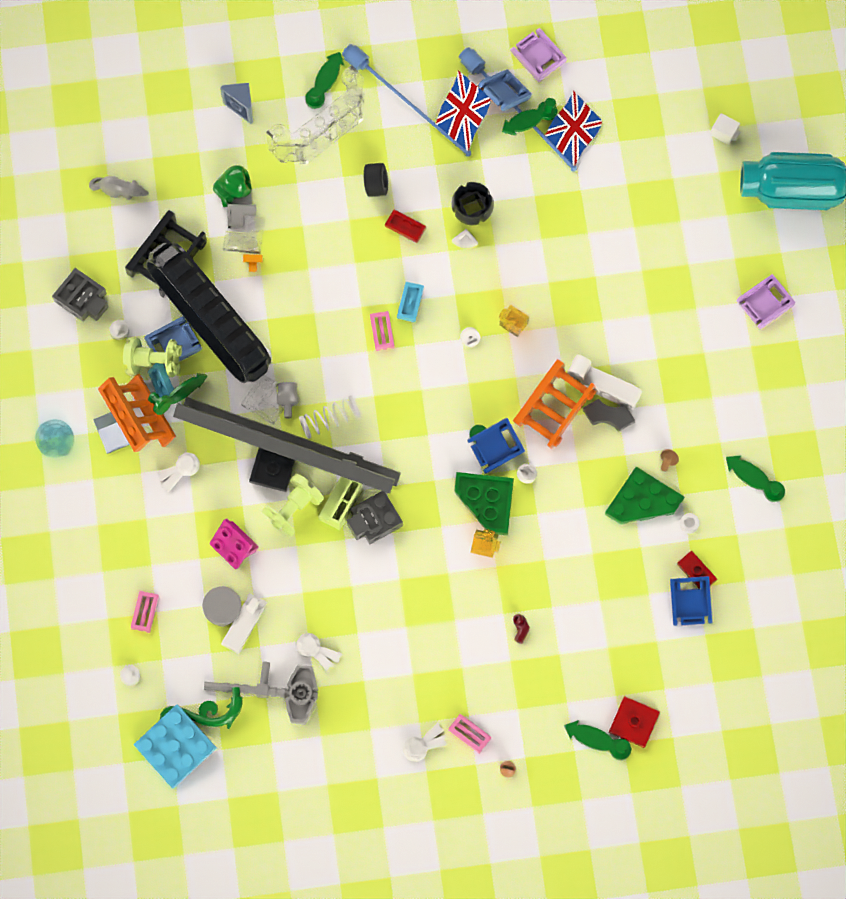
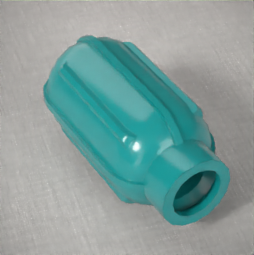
M771 152L760 161L742 162L740 196L756 197L767 205L768 208L829 210L842 204L846 199V165L842 160L833 157L831 154Z

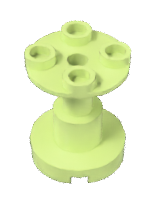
M129 337L127 339L129 343H125L123 351V365H127L128 369L125 370L127 375L136 376L139 374L141 367H152L153 363L165 364L169 377L180 374L179 356L182 355V346L177 345L176 340L171 339L168 342L166 352H154L153 348L142 347L139 338Z
M295 474L290 479L295 489L287 497L289 501L279 513L268 506L262 510L268 518L273 519L271 523L277 529L282 527V530L289 536H292L295 532L293 527L287 522L291 515L297 509L302 510L309 501L319 505L324 499L320 491L315 486L311 487L308 484L309 481L299 474Z

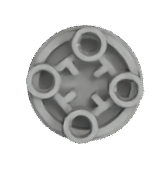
M225 586L211 589L205 595L202 602L203 613L207 620L220 627L233 623L239 616L242 608L239 595L233 589Z

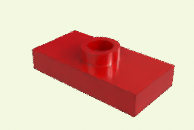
M393 209L385 223L386 228L415 243L419 242L426 230V225Z
M692 550L677 562V565L689 578L709 576L710 586L717 581L715 575ZM693 582L700 589V582Z

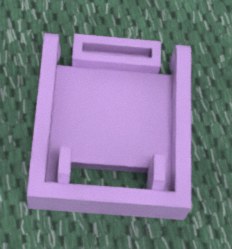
M538 28L536 30L537 35L532 32L516 44L517 49L512 47L510 51L534 79L540 82L563 65L567 57ZM553 59L555 63L543 71L542 66Z
M773 274L736 300L738 304L745 301L741 307L755 324L761 321L757 326L759 330L795 306L796 303ZM772 287H775L784 298L781 300V303L771 293L770 289Z

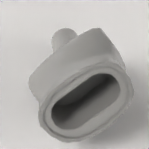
M296 382L278 383L277 404L284 406V418L287 419L292 418V406L299 403L298 384Z

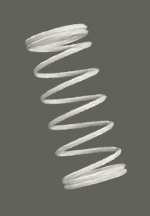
M352 395L348 396L349 402L345 398L342 399L343 411L336 402H333L332 406L334 416L331 413V411L326 406H324L323 414L325 421L317 410H314L313 413L315 424L307 414H305L304 417L299 416V420L306 437L308 439L311 438V433L306 422V416L311 421L316 432L320 434L315 412L319 415L325 427L329 431V426L325 414V408L330 413L335 424L339 427L334 404L338 407L344 419L348 423V418L344 407V400L351 408L356 419L361 417L359 408L354 397Z

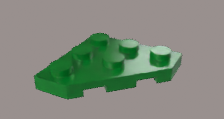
M635 467L606 510L605 515L620 525L637 520L653 519L663 515H674L685 497L640 468Z
M456 472L454 493L489 534L508 536L514 478Z

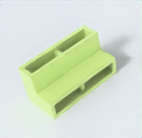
M340 477L318 516L319 520L341 530L350 514V508L355 505L363 490L362 484Z

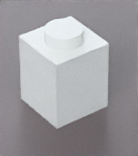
M720 113L711 129L710 135L730 145L732 140L736 141L741 133L739 131L740 123Z

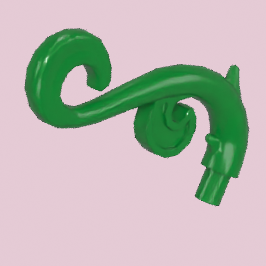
M232 687L233 697H231V703L227 705V708L230 709L221 717L210 718L207 716L209 711L212 712L213 716L218 712V705L210 700L200 705L199 715L185 708L182 709L193 721L201 725L220 727L227 724V729H230L242 708L243 698L240 696V687ZM174 706L164 708L160 714V719Z

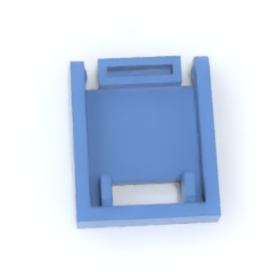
M508 69L483 79L478 84V87L480 89L484 88L483 92L497 106H501L500 109L502 111L528 101L532 95ZM506 83H508L518 94H516Z
M184 316L144 336L149 348H153L154 352L157 351L153 345L160 343L164 352H166L168 342L171 339L176 340L177 345L182 346V355L179 356V362L202 350L188 322L185 323L186 319Z

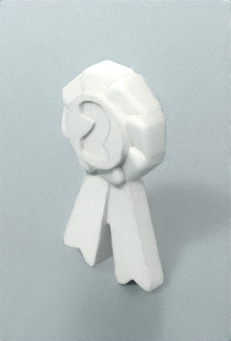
M185 452L178 457L176 466L158 471L160 481L166 480L161 487L165 488L166 492H170L183 475L192 476L198 472L200 461L193 453Z
M313 633L302 634L296 641L297 651L304 657L314 656L325 671L329 667L334 666L327 658L339 663V657L342 656V653L321 647L319 638Z
M439 723L422 739L412 737L405 741L403 753L408 760L420 761L425 758L427 749L442 747L447 744L444 740L445 735L435 738L444 731L443 728H440Z

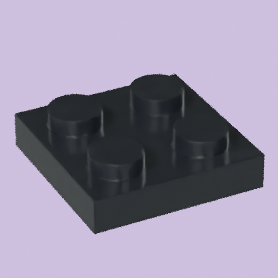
M259 448L249 483L287 492L296 460Z

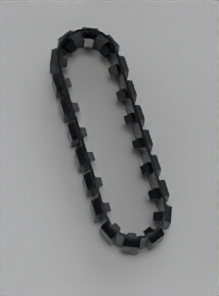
M175 242L162 243L150 252L149 259L146 261L150 275L228 371L242 383L255 382L267 373L271 364V358L266 348L189 254Z

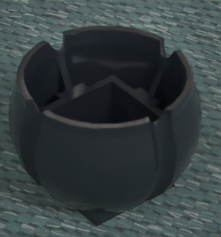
M468 182L465 187L461 185L452 196V211L460 222L471 226L479 225L480 221L485 222L491 216L494 208V199L490 195L489 189L483 184ZM477 200L482 210L468 216L463 205Z

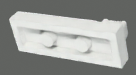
M249 593L239 616L234 620L222 641V646L239 654L265 609L267 602Z

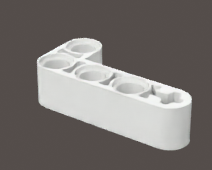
M582 355L575 356L567 372L586 387L593 383L596 386L595 391L597 395L621 406L626 405L628 409L635 408L642 393V390L592 367L591 361Z

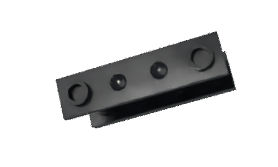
M168 210L125 266L127 275L133 278L136 274L140 273L156 284L143 264L149 259L150 252L157 245L172 243L165 238L166 233L169 230H173L192 242L193 244L187 250V253L193 259L196 253L202 250L207 243L205 232L202 231L198 237L176 224L175 213ZM159 288L160 296L164 297L165 293Z

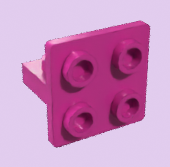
M227 518L223 520L210 541V545L234 569H238L243 560L255 553L259 548L239 526Z

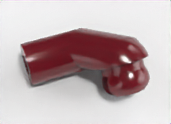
M516 614L513 617V622L518 632L514 641L523 644L530 627L523 615Z

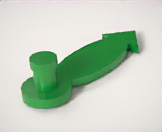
M340 52L326 56L329 60L319 70L314 83L315 87L311 88L305 95V103L308 107L318 109L323 106L325 102L324 93L329 91L339 75L340 65L344 66Z
M547 98L546 101L539 104L537 109L520 112L512 117L509 122L505 119L502 133L516 136V132L529 130L538 125L542 119L553 120L557 115L556 100Z
M197 373L196 377L184 381L169 395L159 397V394L156 392L151 393L148 401L154 404L153 411L157 415L164 414L171 404L185 399L197 387L200 389L207 375Z
M742 455L726 457L729 472L733 469L737 477L745 484L757 490H763L768 501L779 502L783 499L785 488L780 482L769 481L765 473L757 466L745 460H739Z
M579 720L564 725L570 740L574 736L577 741L589 748L609 751L616 760H625L631 754V745L625 739L613 740L607 733L596 727L583 724L577 725Z

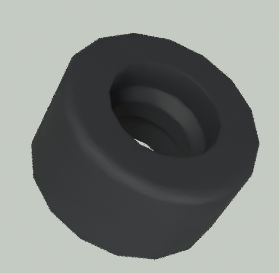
M366 164L363 178L367 196H386L388 192V175L385 164Z

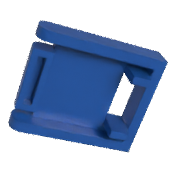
M508 418L500 420L467 439L468 443L474 440L476 442L470 447L480 466L488 464V467L483 469L484 473L490 472L525 452ZM505 430H508L515 443L511 448H509L501 433Z
M709 576L670 579L673 626H677V618H681V626L705 624L704 616H708V623L712 624ZM700 582V589L681 590L680 583Z

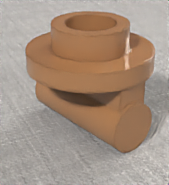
M665 449L661 452L660 456L663 461L661 470L666 472L669 465L674 466L679 462V457L675 451Z

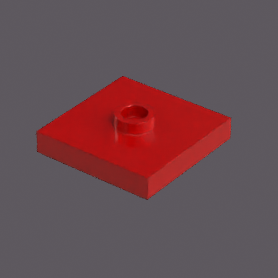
M624 696L608 733L645 748L660 711Z

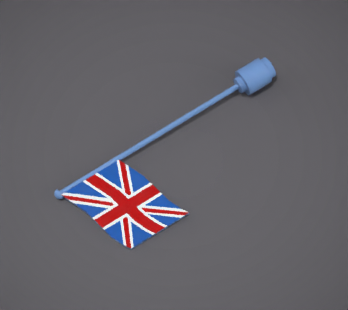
M349 44L342 53L344 60L357 71L366 68L462 150L466 157L471 156V144L475 133L488 112L491 99L458 70L454 85L442 104L435 123L369 67V56L359 47Z
M468 47L460 53V62L472 75L481 73L485 78L489 77L484 71L486 62L474 49ZM573 90L567 104L553 119L545 135L537 126L533 127V129L571 168V171L575 172L577 170V161L585 148L597 135L603 121ZM518 106L514 107L518 113L522 112Z

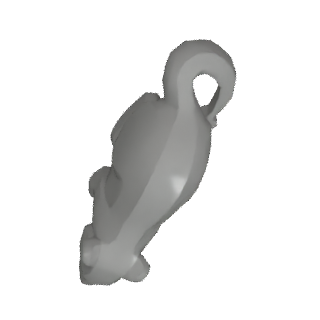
M116 176L94 178L89 183L91 190L101 189L106 195L113 198L123 195L127 200H131L132 196L138 197L149 194L141 185L137 184L136 180H133L131 183Z

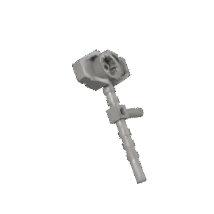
M266 661L262 663L260 684L257 683V686L226 682H204V689L229 693L232 692V687H240V693L256 694L258 698H268L269 696L285 698L291 724L306 725L316 707L315 701L318 698V686L312 666L297 665L287 683L288 689L269 687L270 662Z

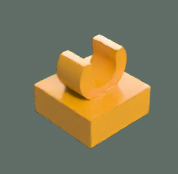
M243 254V262H249V272H257V263H263V255Z

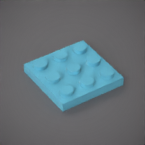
M178 704L133 744L172 789L217 749Z

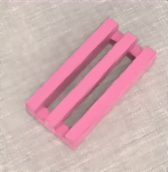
M389 311L370 314L376 351H380V349L387 350V348L394 349ZM383 316L386 318L390 343H386L382 322ZM378 317L382 344L380 345L374 319Z
M139 591L130 627L132 630L146 631V633L151 632L159 594ZM143 596H146L140 625H136ZM153 598L147 627H144L150 599Z
M461 714L448 728V731L479 754L492 738ZM461 720L462 722H464L466 725H468L470 728H472L474 731H476L478 734L484 737L485 740L482 741L480 738H478L476 735H474L472 732H470L468 729L462 726L459 723V721ZM455 726L459 728L461 731H463L465 734H467L469 737H471L473 740H475L477 743H479L480 746L478 747L476 744H474L472 741H470L468 738H466L464 735H462L460 732L454 729Z

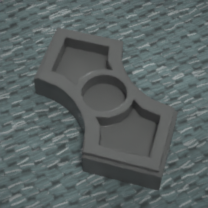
M597 399L582 409L592 425L606 423L612 425L617 431H621L635 423V419L626 405L610 407L601 402L600 399Z

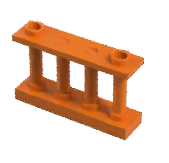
M559 359L555 361L513 420L519 427H522L523 424L529 425L550 440L547 444L550 449L554 446L557 447L563 439L561 436L585 402L587 400L590 401L596 394V386L593 383L586 387L565 372V364ZM556 378L563 379L583 393L577 403L554 388L553 382ZM545 393H550L572 409L566 419L542 403L543 400L541 399ZM534 409H539L561 425L555 434L532 419L530 414Z
M137 374L127 385L119 386L115 378L111 377L98 388L134 452L140 451L151 440L156 439L159 440L162 447H166L176 437L164 414L157 415L153 411L154 404L148 401L151 392L140 374ZM131 392L135 401H128L123 393ZM133 408H140L144 416L137 417ZM149 423L153 432L146 433L141 424Z

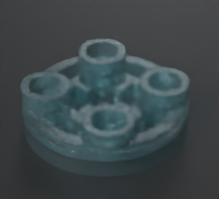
M52 419L39 426L35 434V442L40 453L52 458L66 456L73 446L74 434L66 422Z

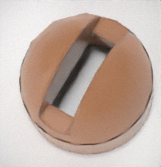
M505 761L501 764L500 773L502 776L509 778L515 774L516 766L513 762ZM503 766L513 767V770L503 769Z

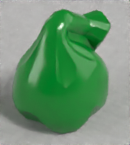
M234 165L229 167L213 184V191L221 199L224 208L228 207V204L232 203L234 198H245L252 192L250 175L243 166Z

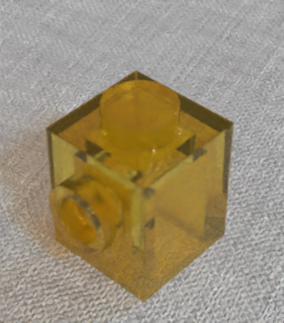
M511 304L507 309L504 308L499 315V325L516 337H519L529 323V316Z
M476 529L470 553L493 558L495 552L499 553L501 541H498L499 534H495L494 531L484 529V531Z

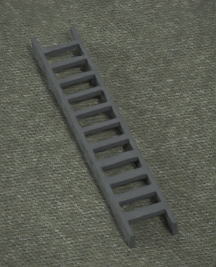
M186 397L184 405L177 403L173 417L389 494L392 487L397 486L401 472L364 460V456L356 453H344Z

